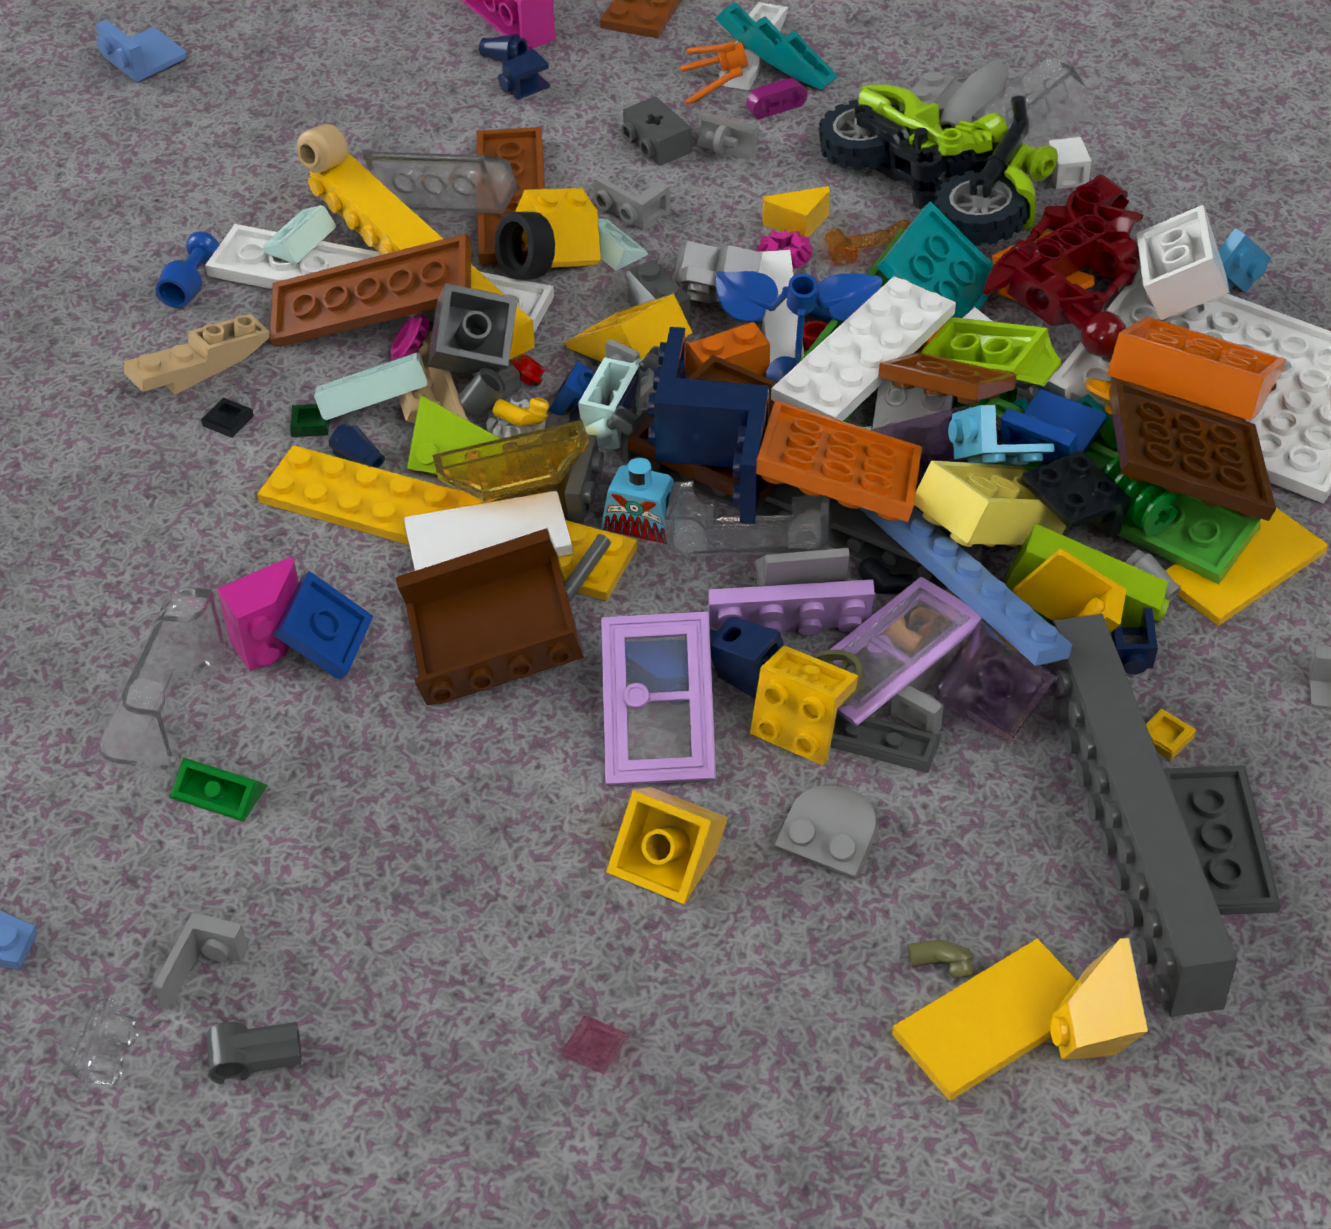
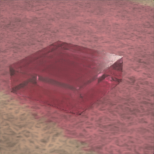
M584 1015L562 1050L563 1057L604 1075L626 1040V1032Z

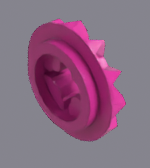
M786 229L780 233L771 231L769 236H762L760 244L757 245V252L779 251V248H781L780 250H790L793 269L805 265L812 256V246L810 245L809 237L801 236L799 231L793 233L787 232Z
M418 313L414 317H409L404 322L392 343L390 350L392 355L391 361L418 352L427 336L429 329L428 317Z

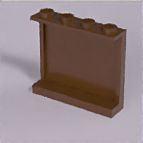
M548 528L396 577L398 590L407 608L419 677L415 678V684L426 705L444 704L463 696L484 691L491 687L519 678H525L529 675L584 658L559 555Z

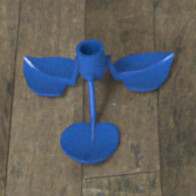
M718 271L716 274V292L719 302L724 311L734 320L743 323L760 322L765 316L766 309L775 311L785 299H787L786 304L793 314L798 315L795 358L789 356L778 357L773 360L766 371V378L779 382L801 360L805 315L815 308L816 302L820 309L828 308L831 318L843 323L881 288L882 277L837 274L825 278L818 285L813 276L800 273L794 275L789 280L788 287H783L782 293L778 296V288L774 280L766 274L755 271Z

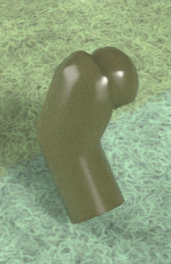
M946 940L908 944L907 948L911 967L948 962L949 974L953 978L970 976L973 973L971 959H974V957L966 947Z

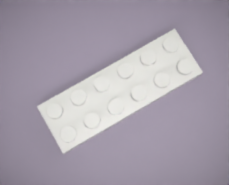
M893 276L772 387L771 400H778L843 421L886 380L878 378L880 362L913 354L955 314L956 302L909 283L907 280Z

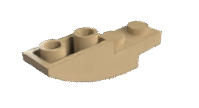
M251 314L240 315L234 319L216 324H208L202 328L189 331L187 344L176 345L170 349L152 354H144L138 358L124 361V374L142 392L166 386L175 395L243 361L269 338L270 331Z

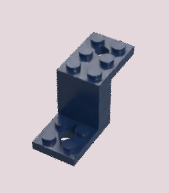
M670 327L667 342H660L658 360L659 365H662V367H655L653 389L657 391L656 393L650 392L648 399V416H654L655 422L650 423L649 445H655V459L657 462L733 468V477L740 479V483H734L733 506L740 507L739 523L755 524L762 485L761 476L756 474V460L768 424L769 385L686 379L685 328Z

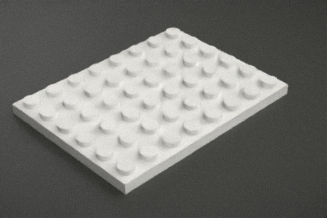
M1141 267L1137 271L1133 284L1125 286L1106 310L1118 315L1126 325V328L1146 316L1160 320L1144 288ZM1230 294L1222 295L1221 298L1214 302L1202 303L1190 308L1180 316L1161 320L1287 359L1285 367L1261 411L1254 419L1246 421L1256 425L1269 482L1324 504L1331 493V331ZM1080 342L1056 372L1071 384L1072 401L1076 402L1089 394L1103 409L1105 408L1106 403L1091 394L1085 387V382L1088 379L1113 382L1115 378L1107 375L1112 356L1099 358L1088 353L1082 342ZM1210 408L1211 410H1214V411H1217V412H1220V413H1223V414H1224V412H1221V411H1218V410H1215V409Z

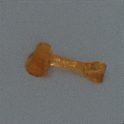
M900 220L894 225L889 226L888 229L847 237L842 230L833 229L825 236L828 255L835 266L852 264L857 260L858 248L891 243L901 229L905 231L911 222L909 220ZM846 260V264H843L840 261Z

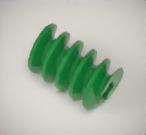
M1119 456L1101 469L1132 498L1126 516L1131 517L1132 522L1141 527L1146 535L1155 536L1162 533L1175 520L1177 509L1174 506L1178 499L1177 494L1170 493L1163 487L1146 481H1133L1126 475L1121 474Z

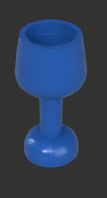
M203 231L192 233L186 244L189 254L187 260H176L165 265L156 284V294L164 304L173 308H182L199 293L202 287V278L197 269L201 263L206 264L220 245L212 235Z

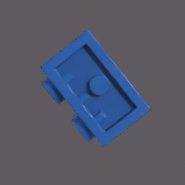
M1043 389L1036 393L1023 413L1007 408L1000 418L1003 445L1054 444V452L1043 455V461L1041 462L1044 464L1078 451H1082L1085 454L1107 421L1105 413Z

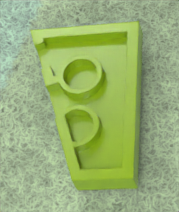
M420 395L407 469L515 488L525 451Z

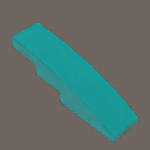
M736 1L723 9L715 18L719 24L745 47L767 63L797 80L823 90L838 77L795 30L785 37L766 16L755 22Z

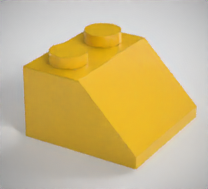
M583 188L524 190L515 212H538L549 221L555 238V256L551 268L591 266L600 263L598 211ZM523 231L522 240L528 248L527 235Z
M652 787L632 790L606 873L685 904L717 853L728 817Z

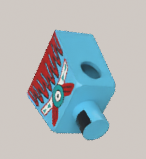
M634 458L629 461L627 466H620L607 492L601 530L671 545L683 519L673 478L668 474L651 471V463L647 459Z

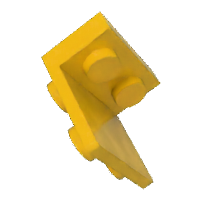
M1063 549L1057 550L1013 588V593L1023 602L1029 604L1032 609L1052 621L1103 614L1110 633L1121 624L1127 591L1121 585Z
M783 645L760 669L750 734L820 765H824L829 756L837 709L856 690L859 675Z

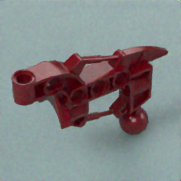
M1100 174L1093 180L1079 185L1068 196L1065 206L1045 207L1041 220L1032 229L1031 235L1026 241H1017L1016 245L1003 254L994 264L987 277L983 294L990 295L1009 284L1007 294L1050 326L1073 324L1080 329L1081 342L1088 353L1099 358L1113 356L1119 332L1126 329V325L1118 315L1103 310L1107 300L1113 294H1116L1125 285L1130 286L1133 284L1138 271L1140 256L1138 245L1130 238V233L1134 224L1143 219V215L1138 212L1125 210L1129 202L1127 191L1103 174ZM1046 229L1054 230L1053 232L1038 239ZM1088 266L1105 278L1113 277L1115 280L1109 285V289L1102 293L1086 291L1078 284H1072L1066 277Z

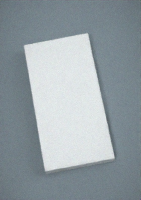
M557 491L404 517L415 571L546 528L549 530L559 556L573 554L571 539Z

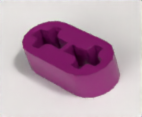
M787 78L754 89L747 97L746 106L755 118L759 120L803 106L808 94L807 90L797 79Z

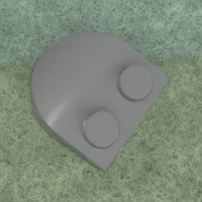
M817 786L806 790L794 801L775 843V847L777 850L857 880L872 845H876L878 841L879 824L873 806L861 794L838 786Z

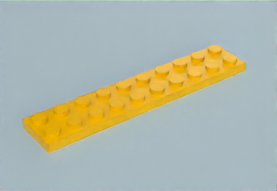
M295 445L291 447L257 493L259 503L409 545L404 517L495 502V500L375 467H369ZM565 520L573 554L559 556L565 581L599 534L606 536L611 541V545L577 592L608 601L638 548L637 539Z

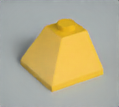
M1129 938L1119 939L1087 966L1053 1013L1050 1025L1051 1038L1054 1045L1059 1046L1061 1060L1117 1055L1148 1032Z

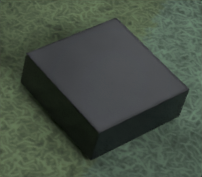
M222 398L201 419L203 427L233 438L251 420L254 413L253 409Z

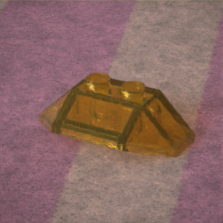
M579 420L442 452L432 456L439 480L482 503L511 499L513 496L525 493L539 494L551 487L559 486L588 446L589 438L583 421Z

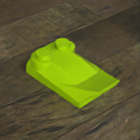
M951 317L921 351V353L1017 374L1016 382L1042 387L1047 384L1061 365V359L1052 347L1048 329L1045 327Z

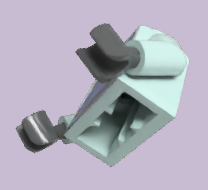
M652 347L644 359H637L632 363L606 357L602 360L578 403L583 434L596 435L598 447H604L608 450L621 448V436L623 434L629 435L632 431V424L638 418L639 380L649 374V368L654 371L655 367H662V365H659L658 360L659 347Z

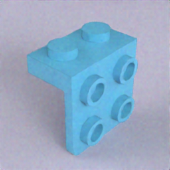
M979 405L953 413L952 420L949 423L948 435L951 443H953L954 460H968V463L981 464L1004 462V465L1020 466L1027 465L1028 462L1043 461L1044 454L1054 452V444L997 445L995 405Z

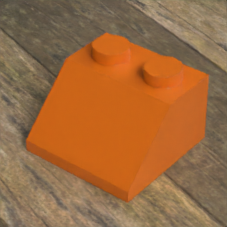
M754 322L685 345L686 370L690 376L712 355L745 369H750L762 376L766 375L767 368L770 365V342Z

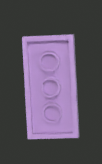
M873 579L708 590L710 628L718 631L728 618L737 617L780 632V634L782 631L798 630L802 635H814L820 633L823 628H838L841 632L851 633L871 616L875 596Z

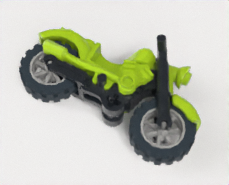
M888 84L861 86L859 102L858 100H852L846 105L839 104L835 106V110L826 112L824 114L825 119L821 118L819 122L821 152L824 158L827 157L829 163H837L839 167L844 169L853 167V170H862L863 167H869V169H876L895 181L902 178L912 183L913 205L918 209H922L931 201L975 246H981V243L986 242L989 245L996 244L1001 239L1008 240L1013 237L1014 232L1019 233L1021 230H1028L1034 226L1036 196L1030 177L1034 181L1046 179L1054 171L1058 160L1057 150L1052 146L1035 148L1022 143L1029 132V120L1027 118L1025 97L1021 95L1011 98L1014 121L1010 128H1008L1005 119L1000 114L994 112L972 123L960 120L955 128L942 131L938 104H926L910 90Z

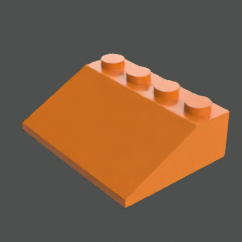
M1146 316L1119 332L1107 375L1171 397L1186 400L1189 403L1204 408H1212L1224 412L1226 415L1244 421H1251L1261 411L1284 369L1287 359Z

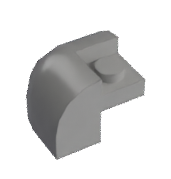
M685 241L679 247L674 280H676V283H679V287H683V291H687V295H690L691 300L709 304H720L716 292L717 272H759L762 252L731 245L718 248Z

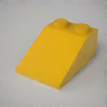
M671 294L618 311L565 341L568 349L602 362L604 357H606L605 344L612 339L638 351L640 359H644L652 347H660V342H667L670 327L685 328V337L692 334V330L675 295Z

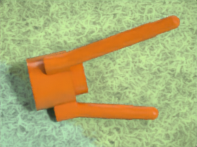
M734 41L725 44L686 49L687 54L718 52V56L682 65L680 71L684 72L720 63L722 71L729 70V73L695 93L685 101V104L694 103L731 79L743 75L742 69L748 67V61L741 42L734 44Z

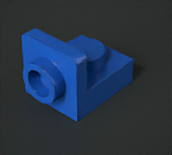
M576 362L560 386L548 411L563 416L569 406L575 408L596 372Z

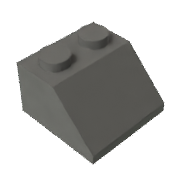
M445 283L437 299L427 367L461 374L476 373L482 368L492 370L507 369L509 366L518 298Z

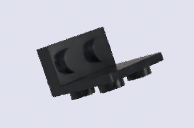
M1082 451L1024 472L1021 477V482L1068 528L1091 521L1108 538L1121 532L1132 498Z

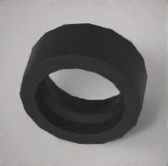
M533 211L511 212L505 215L499 222L495 233L494 248L501 270L509 278L533 279L544 276L551 268L555 256V238L549 221L541 213ZM523 231H525L528 240L526 261L521 248Z

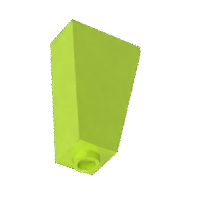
M1036 523L1009 566L1003 581L1007 588L1013 592V588L1057 550L1063 549L1127 589L1121 618V626L1139 627L1144 608H1152L1154 620L1160 622L1170 602L1164 598L1168 581Z

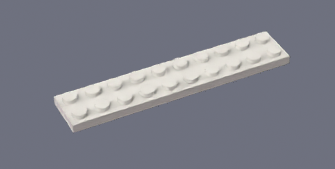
M234 224L205 267L209 277L272 289L274 282L364 260L381 254L376 251L321 241L298 263H290L264 253L262 250L263 245L277 232ZM480 272L506 296L518 298L517 306L533 320V330L535 333L554 298V287ZM436 309L420 312L428 317V321L434 322ZM416 314L408 315V317H414Z

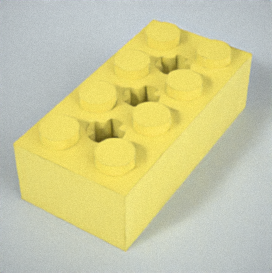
M931 461L915 492L914 505L923 511L922 517L934 525L945 527L952 532L950 537L955 542L967 547H972L973 544L995 547L998 544L1016 548L1018 545H1023L1035 523L1061 535L1066 528V525L1021 482L1022 474L1028 471L1022 466Z

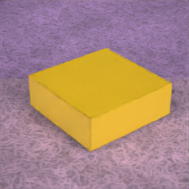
M1162 708L1146 723L1156 752L1170 761L1196 734L1195 728Z

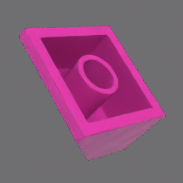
M288 557L217 588L229 641L249 671L260 666L266 667L274 664L280 657L285 656L290 646L273 634L299 583L295 562L292 557Z

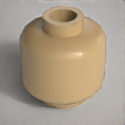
M321 124L306 130L298 138L297 156L300 162L312 172L322 173L341 165L347 157L346 139L342 132L332 124Z

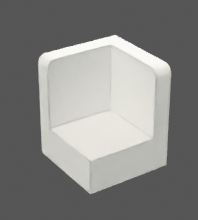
M1081 137L1050 140L1049 146L1054 147L1058 153V160L1052 179L1055 189L1078 187L1089 182L1091 158Z

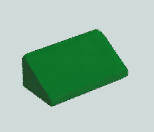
M183 757L169 798L244 822L268 785Z

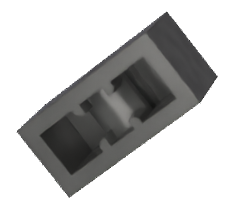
M656 96L623 109V124L621 127L623 136L627 142L635 143L645 158H651L661 166L692 153V128Z

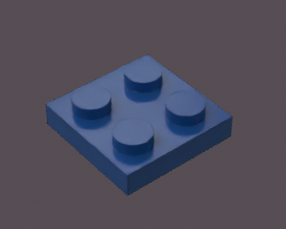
M308 571L301 577L273 635L335 678L342 679L351 668L373 615L311 571Z

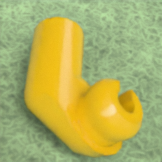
M536 397L530 399L529 407L520 408L510 402L499 399L494 404L492 412L494 416L514 426L522 427L543 423L549 415L547 413L549 403L543 398Z

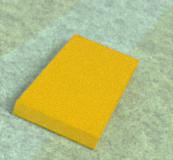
M1276 507L1269 521L1261 519L1260 529L1220 584L1177 563L1165 571L1181 587L1178 596L1219 626L1325 554L1328 544Z
M1037 938L892 1026V1035L946 1098L951 1101L1050 1039V1025L1053 1013L1077 980Z

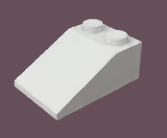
M1204 205L1136 233L1143 285L1160 320L1180 316L1190 308L1202 303L1214 302L1221 298L1222 295L1229 293L1226 272Z

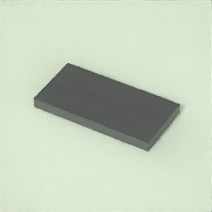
M1245 765L1164 769L1220 915L1279 912L1281 904Z

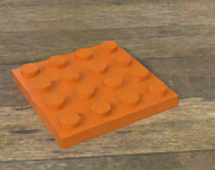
M775 400L756 460V474L769 483H786L799 487L803 493L810 496L824 495L836 499L841 505L848 508L858 509L861 507L874 511L885 520L908 522L914 506L922 446Z

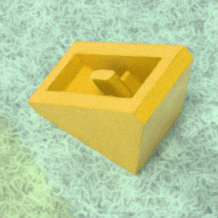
M829 186L762 197L763 224L781 232L785 229L789 233L799 231L801 236L809 237L829 216Z

